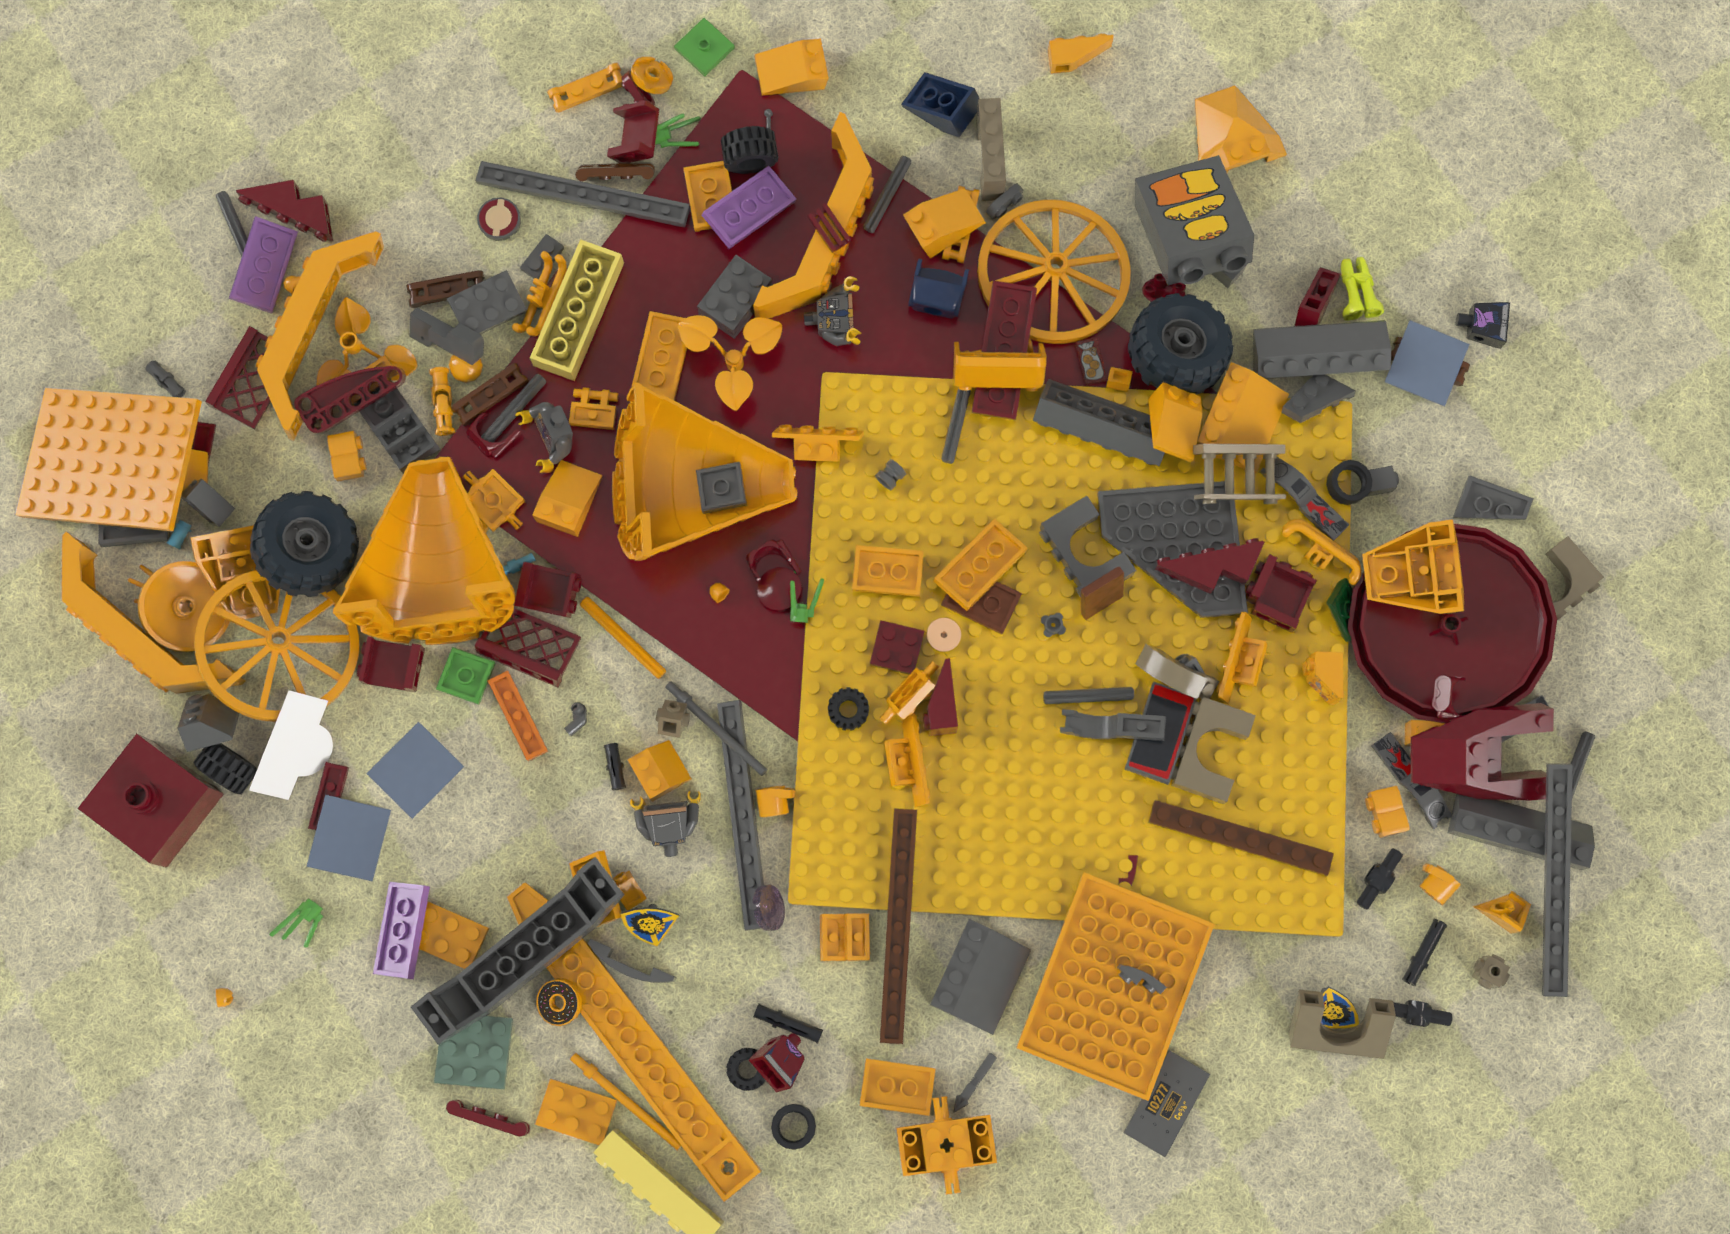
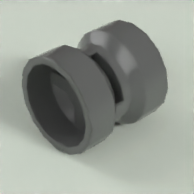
M890 459L885 464L884 470H880L875 477L885 488L891 491L896 486V481L902 479L906 472L897 462Z

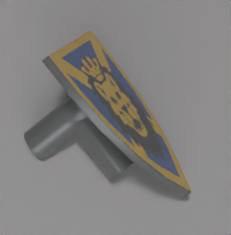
M650 904L644 908L636 907L635 909L620 913L623 924L632 935L654 946L659 945L679 917V914L657 908L656 904Z
M1329 986L1321 989L1325 1007L1321 1023L1325 1027L1337 1029L1359 1025V1017L1355 1006L1345 995Z

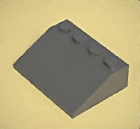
M969 919L930 1006L993 1035L1031 949Z

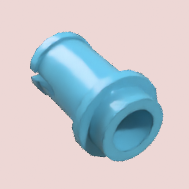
M179 520L178 523L175 522L176 527L167 541V544L179 550L188 532L192 531L190 530L192 525L182 520Z

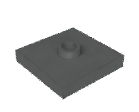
M740 462L696 470L703 514L747 506Z

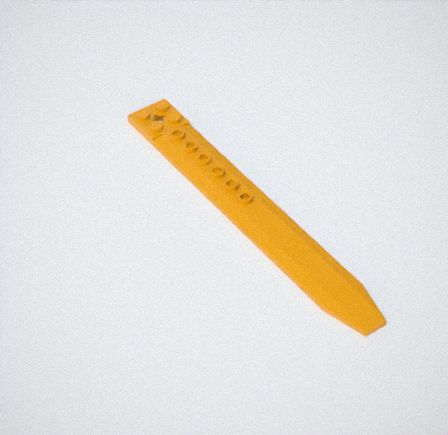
M526 882L507 896L519 925L549 901ZM581 939L547 967V970L554 979H567L575 984L578 993L582 997V1009L580 1011L582 1016L723 1202L762 1172L584 939ZM725 1161L734 1164V1172L732 1174L729 1171L726 1173L723 1171Z

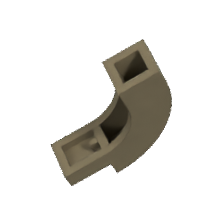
M1145 644L1135 663L1159 681L1196 699H1202L1203 697L1210 699L1219 683L1216 678L1191 669L1173 659L1163 650Z

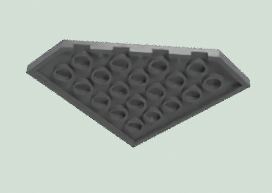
M1225 481L1214 482V494H1225ZM1204 483L1098 491L1101 535L1121 553L1125 552L1130 561L1201 618L1241 615V612L1248 613L1245 585L1220 574L1214 590L1209 594L1155 570L1157 560L1164 557H1170L1172 560L1188 552L1196 555L1201 554V551L1207 548L1220 550L1223 549L1224 545L1236 543L1237 546L1240 545L1235 500H1216V504H1202V500H1194V495L1205 494Z

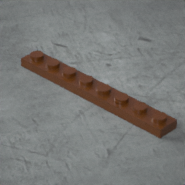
M1157 800L1153 802L1148 823L1324 876L1329 874L1334 855L1332 852Z

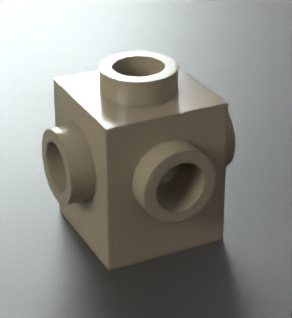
M670 700L664 701L662 708H658L656 714L658 734L677 738L681 737L684 726L688 727L690 713H687V703Z
M1492 954V956H1482L1473 967L1475 971L1472 977L1478 980V984L1486 989L1500 988L1509 979L1510 974H1508L1510 967L1504 964L1505 960L1495 954ZM1492 968L1496 969L1494 975L1491 973Z

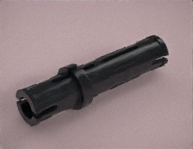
M1433 919L1418 951L1410 959L1411 964L1402 978L1404 982L1409 985L1412 983L1411 985L1414 987L1417 985L1416 983L1423 970L1429 966L1428 961L1447 928V924L1442 921L1438 922V919Z
M758 1003L753 1018L772 1024L773 1028H782L817 1044L823 1032V1029L783 1014L782 1010L775 1011Z

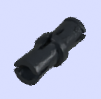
M618 743L604 745L608 764L606 765V771H609L611 789L613 791L626 788L622 770L624 763L620 759Z

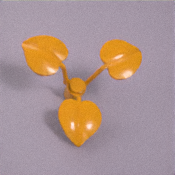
M345 297L341 302L335 317V329L341 336L340 344L344 348L342 353L344 354L345 364L343 365L339 360L326 361L318 371L316 386L338 376L351 373V371L347 370L349 367L348 354H357L364 350L377 359L382 357L363 345L362 341L357 337V334L364 333L368 329L371 317L363 306L348 297ZM391 345L385 349L384 355L387 356L393 366L403 369L406 377L416 370L418 366L417 360L407 348L401 345ZM399 374L391 378V380H399Z
M701 315L690 316L679 322L677 326L681 340L689 350L694 352L704 351L710 346L711 341L725 357L726 366L731 372H720L716 377L715 387L721 400L734 411L740 408L753 389L752 378L747 372L741 370L744 365L743 357L746 355L748 347L751 346L756 354L768 353L776 346L782 333V324L780 322L763 317L751 319L743 330L744 338L748 342L742 351L730 350L726 352L718 341L713 338L718 328L709 317Z

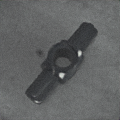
M1392 848L1381 864H1374L1366 875L1364 881L1367 886L1357 900V904L1361 908L1368 910L1377 895L1385 894L1396 878L1393 871L1403 857L1399 850Z
M1408 1000L1405 1004L1393 1002L1396 1017L1403 1018L1405 1024L1427 1027L1430 1023L1450 1026L1453 1020L1452 1013L1432 1009L1431 1005L1426 1002Z

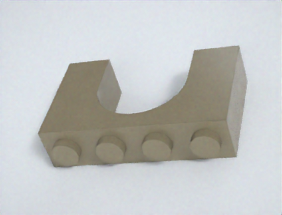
M978 99L976 127L977 140H981V201H995L1004 193L1006 185L1001 99Z
M1569 536L1545 554L1561 572L1565 580V592L1562 598L1557 602H1553L1557 620L1567 613L1564 609L1569 605L1575 607L1584 600L1582 595L1585 592L1591 594L1601 585L1598 582L1604 578Z
M1203 697L1194 704L1192 715L1195 716L1192 724H1188L1185 734L1187 740L1185 745L1182 744L1178 755L1180 761L1178 767H1174L1171 776L1173 780L1171 786L1225 804L1228 801L1234 780L1204 768L1197 757V743L1203 734L1211 731L1224 732L1246 740L1249 737L1256 715Z
M1299 989L1289 1027L1290 1048L1384 1059L1396 1018L1392 1000L1369 998L1362 1022L1352 1029L1339 1031L1327 1028L1321 1023L1325 1009L1323 992Z

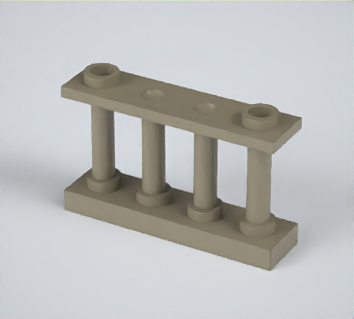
M1193 445V455H1202V459H1204L1205 494L1194 495V500H1202V504H1216V500H1264V504H1277V500L1286 499V494H1275L1274 459H1277V455L1285 454V445ZM1216 455H1222V459H1225V494H1214L1213 459L1216 458ZM1236 455H1243V459H1245L1246 494H1234V459ZM1256 455H1263V459H1265L1266 494H1255L1254 459H1256Z

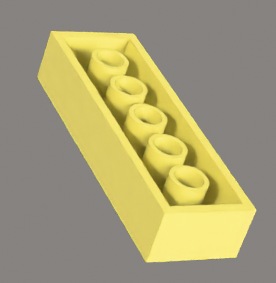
M580 239L530 356L533 366L575 381L624 265L620 253Z
M619 1129L612 1130L593 1152L597 1156L595 1160L604 1168L610 1167L614 1170L613 1176L622 1184H630L633 1187L632 1193L641 1200L646 1198L651 1203L649 1207L657 1215L664 1214L670 1219L667 1223L677 1232L682 1230L685 1234H715L724 1223L722 1219Z

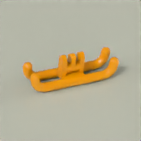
M547 251L541 252L540 256L544 260L543 271L539 279L534 278L533 284L536 287L531 286L529 290L533 295L528 294L526 298L530 304L522 323H514L512 325L513 331L517 333L526 331L528 335L533 337L540 335L567 271L566 260L561 254H557L554 258L558 263V271L552 287H549L547 282L552 272L553 261ZM537 307L542 308L543 310L535 327L530 326Z
M1303 519L1290 520L1283 526L1282 535L1284 537H1289L1293 532L1299 531L1314 541V544L1304 556L1307 560L1313 553L1316 554L1311 563L1316 565L1320 559H1323V562L1319 565V568L1323 570L1335 556L1352 569L1349 574V583L1351 585L1357 584L1361 577V564L1355 555Z

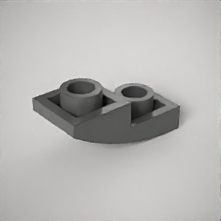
M1122 964L1117 966L1121 971L1118 975L1127 984H1130L1132 981L1137 985L1143 979L1142 985L1152 994L1155 991L1161 994L1167 988L1156 978L1137 968Z

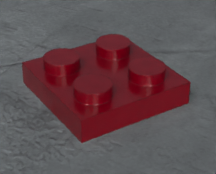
M880 620L870 665L910 675L916 668L924 630Z

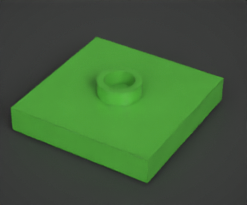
M703 18L674 45V49L705 77L735 49V46L708 20Z
M452 647L436 690L480 705L496 663Z

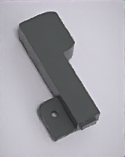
M418 307L410 313L409 337L427 347L435 344L471 365L483 356L484 339L481 334L461 323L453 328Z

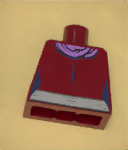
M790 1033L788 1037L780 1035L770 1039L749 1059L750 1063L776 1093L792 1088L805 1060L804 1055L797 1048L801 1043V1039L794 1033Z

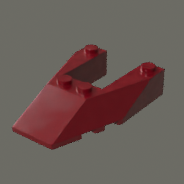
M1542 703L1477 708L1467 715L1451 719L1450 722L1444 725L1432 727L1412 736L1411 782L1476 799L1525 801L1546 799V772L1531 770L1501 773L1502 736L1554 731V709Z

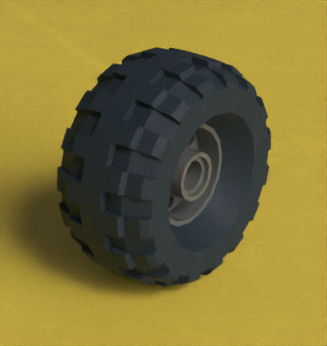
M1179 293L1170 294L1150 302L1137 317L1130 332L1128 354H1130L1132 359V366L1136 373L1142 375V381L1148 386L1151 384L1156 388L1164 382L1196 395L1203 393L1208 387L1214 386L1228 367L1234 347L1232 345L1233 336L1230 326L1225 324V317L1220 310L1216 311L1212 308L1213 304L1207 300L1203 302L1196 299L1197 296L1191 294L1180 296Z
M302 491L298 494L294 492L283 494L279 499H273L265 506L252 530L250 553L252 560L256 564V570L261 577L263 576V578L265 577L269 581L270 586L276 590L280 588L287 591L288 595L314 597L323 592L328 593L345 580L356 561L359 538L357 537V527L354 520L349 518L347 515L348 511L341 504H335L331 501L332 498L324 494L318 496L314 495L312 491Z

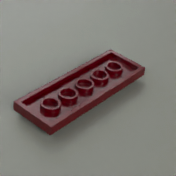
M993 280L981 352L1027 353L1037 293L1036 287ZM975 387L971 413L1016 420L1021 388Z

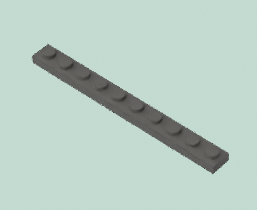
M481 161L475 179L479 185L685 227L690 211V205L687 203Z
M741 700L717 703L720 726L747 750ZM722 740L744 929L749 931L769 928L750 767L747 762Z
M1546 763L1542 995L1545 997H1568L1572 764Z

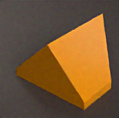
M1511 891L1508 895L1473 907L1512 934L1523 929L1531 904Z

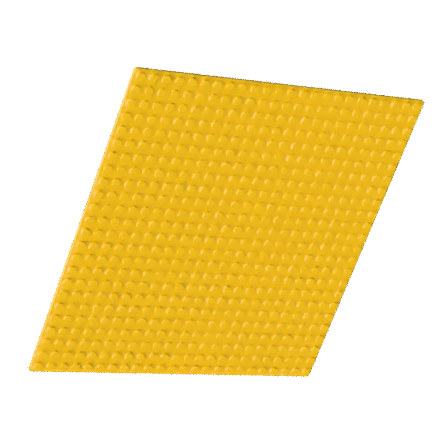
M823 373L819 429L826 426H833L836 430L855 427L858 431H864V436L859 441L839 440L840 460L838 462L816 461L807 609L810 608L821 578L824 579V584L814 609V617H808V623H806L788 902L792 905L888 910L894 808L917 810L911 912L1064 921L1083 872L1118 885L1119 878H1128V872L1132 869V862L1128 859V855H1138L1137 869L1132 886L1128 882H1121L1118 886L1214 923L1213 929L1342 936L1344 928L1348 642L1342 638L1326 602L1340 580L1347 578L1349 581L1350 567L1334 556L1327 566L1321 570L1319 565L1323 562V559H1320L1314 565L1311 561L1316 554L1313 553L1308 560L1304 557L1314 544L1313 540L1299 531L1293 532L1289 537L1282 535L1283 526L1293 519H1303L1317 528L1299 511L1298 505L1292 496L1275 483V494H1286V499L1277 500V504H1264V500H1235L1240 545L1254 538H1258L1259 541H1265L1249 580L1245 584V591L1249 582H1254L1258 575L1254 571L1259 561L1264 562L1269 554L1278 557L1276 562L1284 561L1289 563L1294 570L1309 572L1317 582L1313 586L1300 615L1298 626L1292 633L1251 615L1254 604L1247 602V611L1252 618L1247 638L1262 640L1268 643L1257 685L1254 687L1234 683L1229 704H1225L1218 698L1217 687L1210 699L1256 715L1249 737L1243 740L1224 732L1211 731L1200 737L1196 748L1198 760L1204 768L1234 780L1228 801L1225 804H1221L1171 786L1172 779H1170L1167 785L1125 770L1133 739L1083 738L1060 733V727H1065L1066 716L1062 715V709L1075 710L1093 716H1112L1118 713L1142 715L1152 683L1156 682L1168 686L1135 664L1145 644L1163 650L1173 659L1182 654L1196 657L1206 675L1216 678L1219 683L1222 682L1224 676L1223 666L1229 658V644L1234 639L1236 633L1235 623L1237 618H1240V615L1201 618L1131 561L1136 572L1132 577L1124 581L1123 597L1085 620L1081 615V597L1076 591V583L1074 580L1070 581L1063 570L1065 569L1061 561H1056L1051 552L1053 548L1049 542L1045 543L1039 534L1042 522L1085 496H1088L1099 513L1098 491L1204 483V459H1202V455H1195L1194 460L1189 462L1164 453L1160 466L1150 465L1141 459L1127 457L1119 451L1105 449L1094 442L1083 441L1080 437L1063 434L1055 428L1041 426L1038 422L1033 421L1046 386L1044 384L1043 387L1039 388V391H1027L1026 388H1021L1016 420L971 413L975 387H972L955 459L952 464L943 462L941 458L959 387L954 385V379ZM1070 386L1150 415L1148 399L1155 392V390L1129 389L1126 392L1112 388ZM1197 394V396L1201 397L1203 412L1199 434L1216 394ZM1340 401L1339 405L1329 406L1323 409L1320 414L1302 423L1281 413L1269 444L1285 445V454H1279L1277 457L1302 473L1312 484L1316 493L1349 524L1334 541L1350 552L1351 505L1340 504L1335 501L1328 493L1326 482L1328 474L1334 467L1343 461L1352 460V403ZM1218 458L1213 459L1214 482L1225 481V461ZM890 459L897 462L906 472L902 479L896 481V486L891 491L885 488L875 477L880 470H884L885 464ZM1262 459L1257 473L1254 474L1255 494H1266V478L1260 473V470L1265 468V459ZM1234 465V494H1246L1245 469ZM1344 470L1338 475V485L1343 492L1351 495V470ZM1098 516L1097 520L1077 531L1070 539V549L1073 556L1078 562L1086 566L1095 567L1103 565L1121 554V552L1102 538L1100 516ZM994 519L1028 548L1027 552L997 581L1022 593L1002 635L941 606L946 592L933 582L934 578ZM856 545L924 551L920 597L852 591ZM1062 614L1063 626L1066 628L1065 633L1046 637L1043 633L1045 629L1044 624L1041 623V618L1044 615ZM939 618H949L955 621L961 630L959 644L950 651H938L928 642V628L933 621ZM880 620L924 630L916 667L924 671L934 661L939 666L930 677V681L935 686L945 659L950 658L958 721L957 733L929 736V731H924L923 714L927 713L934 688L930 696L923 699L917 705L914 712L919 722L918 732L923 746L922 757L926 767L927 787L930 791L929 804L921 807H915L912 785L891 787L884 741L904 738L902 721L899 715H894L885 724L879 717L888 709L886 699L909 675L870 665ZM1315 651L1343 652L1344 698L1335 705H1329L1306 682V676L1303 675V663ZM846 687L855 688L860 693L862 692L865 698H867L869 705V714L866 722L861 727L851 731L850 729L845 731L840 727L837 728L831 722L828 715L829 699L839 689H847ZM1132 687L1134 689V698L1132 700L1045 704L1043 700L1045 691ZM844 701L840 705L839 711L842 716L850 718L857 713V705L852 701ZM1191 714L1189 723L1192 724L1195 715ZM1187 736L1184 737L1183 745L1186 743ZM1177 758V762H1176V764H1175V766H1177V767H1178L1180 758ZM1157 800L1332 852L1334 855L1329 874L1324 876L1150 824L1148 820L1153 802Z

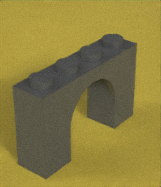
M1088 496L1083 497L1042 522L1040 526L1041 531L1039 532L1042 540L1045 543L1049 542L1053 548L1051 552L1056 561H1061L1065 569L1063 570L1070 581L1074 580L1076 583V591L1080 597L1082 588L1116 567L1120 566L1123 570L1124 581L1132 577L1136 572L1135 567L1125 552H1122L1103 565L1095 567L1083 565L1073 556L1070 549L1071 537L1080 529L1097 520L1099 516L1098 511Z

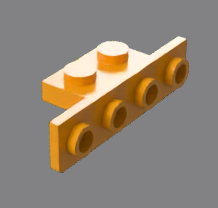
M780 425L772 432V437L794 438V460L838 462L840 460L839 440L859 441L864 436V431H858L855 427L836 430L833 426L814 429V426L810 425L801 426L800 428H792V425Z
M1241 612L1240 618L1236 620V633L1234 639L1229 644V658L1223 666L1224 676L1222 682L1217 687L1218 698L1225 704H1229L1234 683L1256 687L1268 645L1266 641L1247 638L1252 618L1247 612Z
M913 713L904 720L901 718L904 738L890 739L884 741L891 787L912 785L915 807H921L929 804L930 791L927 787L926 767L922 757L923 746L918 732L919 722L916 719V714Z

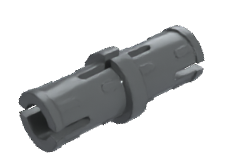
M156 360L147 364L145 370L172 397L181 398L185 395L186 390Z

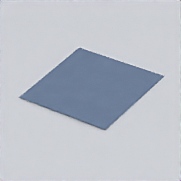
M1410 320L1385 382L1445 406L1470 344Z
M418 722L366 774L413 819L464 766Z
M325 795L306 867L373 882L391 810Z

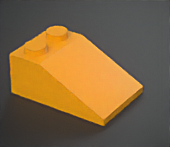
M821 38L799 40L757 53L754 56L762 96L824 90L829 79Z
M965 188L922 202L903 214L929 258L937 255L986 223Z
M1163 382L1148 399L1153 448L1192 462L1195 456L1193 455V445H1197L1203 414L1201 397Z
M561 460L543 490L532 516L536 522L578 537L603 475Z

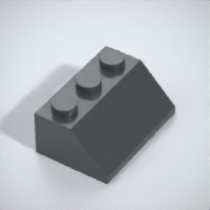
M197 694L188 698L177 727L186 752L232 740L240 713L232 710L210 694L203 696Z

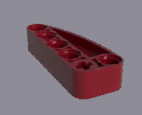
M396 366L374 367L354 371L330 379L302 393L295 399L294 406L311 432L325 433L401 386L406 380V374L403 369ZM393 370L399 373V380L395 383L389 379V374ZM374 382L380 384L381 388L378 394H373L370 390V386ZM354 394H359L362 398L361 404L358 406L352 404L351 399ZM306 398L311 401V408L307 411L302 408V401ZM337 405L343 410L339 418L333 415V408ZM316 419L323 420L321 423L322 428L315 427Z

